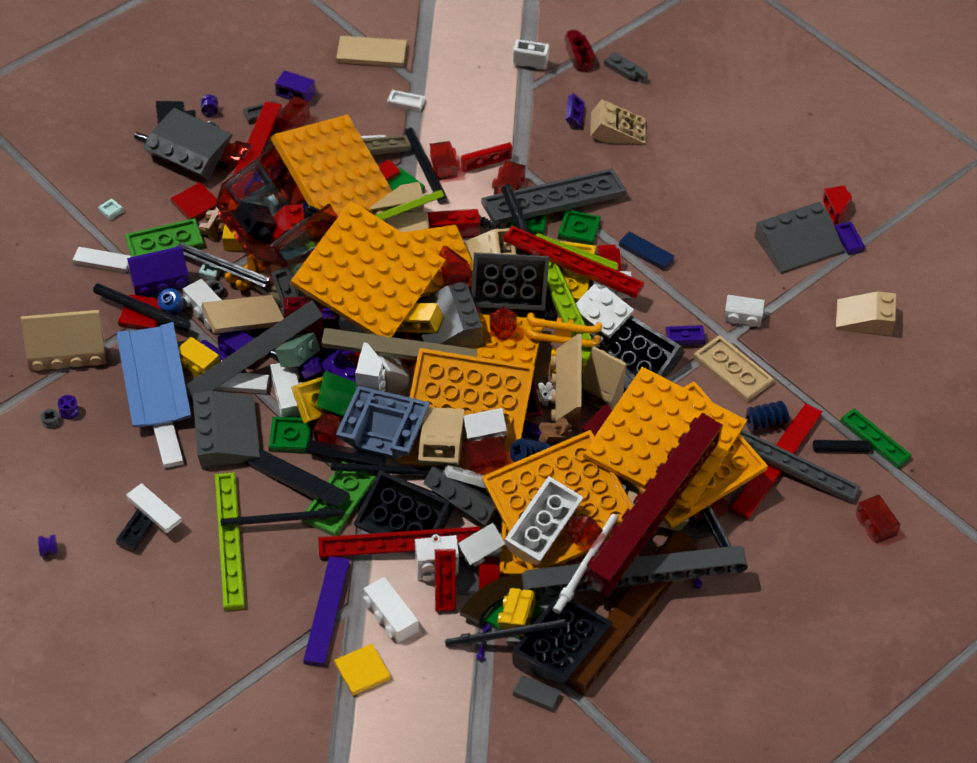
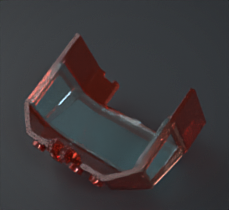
M275 145L223 182L215 204L219 210L217 215L231 233L236 232L234 237L240 244L244 242L242 247L248 255L252 253L258 260L283 268L305 262L338 218L332 206L327 204L310 218L304 217V220L275 240L271 245L269 240L263 241L261 237L249 235L244 231L232 215L241 201L268 206L272 216L283 206L302 204L306 201Z

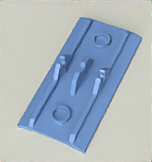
M173 322L161 325L160 327L136 331H117L132 426L146 427L180 421L191 417Z

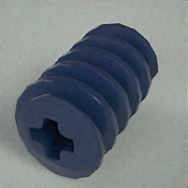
M781 400L776 403L771 402L769 405L762 404V406L748 407L746 410L747 427L751 432L754 430V425L757 430H760L761 424L764 428H768V422L771 427L775 426V421L778 425H782L783 420L786 424L789 423L788 409Z
M524 438L517 439L510 448V457L513 462H517L551 446L546 442Z

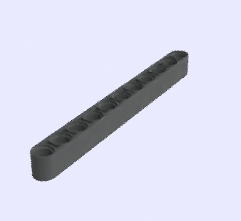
M742 546L636 557L615 587L741 573L747 570L748 565ZM580 564L524 571L521 574L523 589L533 591L535 597L559 594L563 588L567 587ZM586 572L574 592L596 590L586 584Z

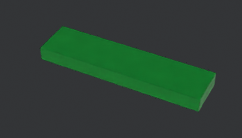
M855 408L841 417L840 423L861 440H869L871 448L897 469L911 459L912 455Z

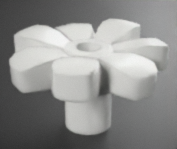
M540 382L538 383L539 389H536L539 402L542 401L543 406H548L549 401L551 402L552 391H555V388L552 389L553 385L550 382H547L546 386Z

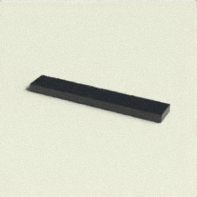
M260 448V458L244 462V464L334 509H341L350 498L349 492Z

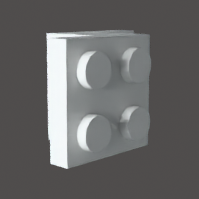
M595 284L576 303L585 325L595 326L597 322H601L603 327L600 332L608 339L634 313L633 308L607 287L601 290Z

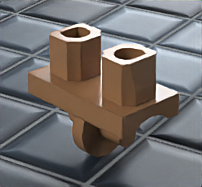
M217 205L215 210H208L205 217L207 223H200L199 225L201 235H208L210 241L216 240L219 233L223 231L224 225H231L229 217L223 214V207L221 205Z
M558 418L556 423H540L539 429L542 432L539 436L540 442L550 444L552 441H555L556 444L575 437L571 431V424H568L566 418Z

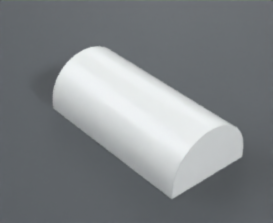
M548 476L505 538V545L521 560L538 565L582 502L583 496Z

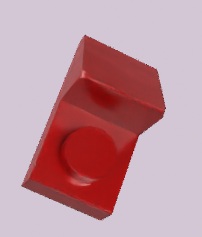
M616 244L599 245L597 248L598 256L618 263L617 271H621L620 249L616 248Z
M484 557L485 561L479 564V590L499 579V557Z

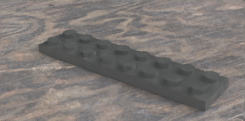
M613 169L514 190L524 219L623 197L627 193L626 188ZM503 193L481 198V204L494 226L514 222Z

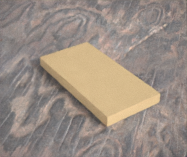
M340 36L336 63L403 67L407 40Z
M272 295L203 302L201 306L214 334L273 327L284 319Z
M720 335L693 354L694 360L746 402H749L774 383L773 377Z

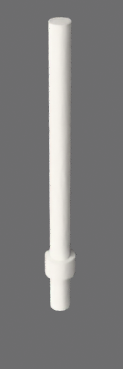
M612 514L569 584L566 588L562 589L559 594L560 598L553 608L555 613L560 614L565 604L570 602L574 596L575 588L588 569L587 563L592 556H596L600 545L606 540L618 521L619 517Z

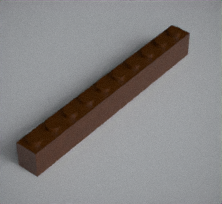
M677 530L673 536L670 535L667 538L663 549H659L655 555L697 550L698 542ZM674 581L632 585L629 591H625L618 605H613L609 611L607 619L612 621L613 624L565 685L584 696Z

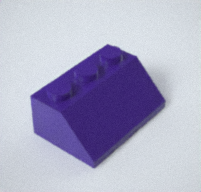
M182 246L127 258L132 288L137 296L147 297L159 294L168 288L176 290L190 285Z

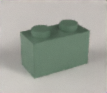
M315 333L296 334L275 351L281 367H297L319 352L320 347Z

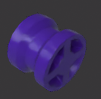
M214 95L203 96L201 99L202 114L208 117L215 116L218 113L217 97Z
M64 395L58 400L59 414L63 419L70 420L78 415L79 408L74 396Z
M51 535L47 538L43 536L38 537L41 557L46 554H58L56 535Z

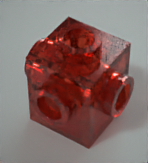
M502 306L490 314L491 334L505 341L517 332L516 313Z
M576 516L570 521L569 527L565 531L575 545L591 546L603 530L591 516Z

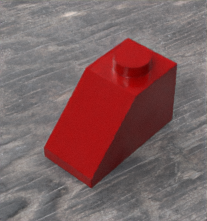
M845 185L824 189L822 202L834 226L838 225L852 201L851 193L847 191Z

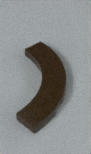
M522 573L497 579L478 590L465 603L460 611V616L479 624L483 616L496 603L503 600L504 596H508L511 588L523 591ZM558 594L547 595V596H551V597H555V598H556V596H557Z

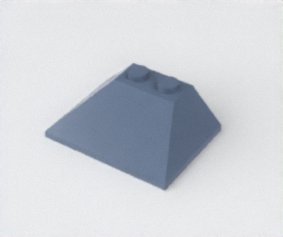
M357 386L336 436L359 451L391 459L400 458L410 453L430 402Z

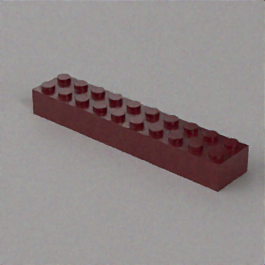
M703 412L698 418L695 417L689 426L690 430L687 433L684 432L679 438V445L669 451L665 464L662 462L658 466L654 479L650 478L644 487L645 491L636 496L633 501L634 506L631 510L627 509L622 516L623 521L620 525L616 524L613 527L609 540L602 542L598 549L600 551L596 557L592 556L587 563L586 584L606 597L609 596L718 446L723 424Z

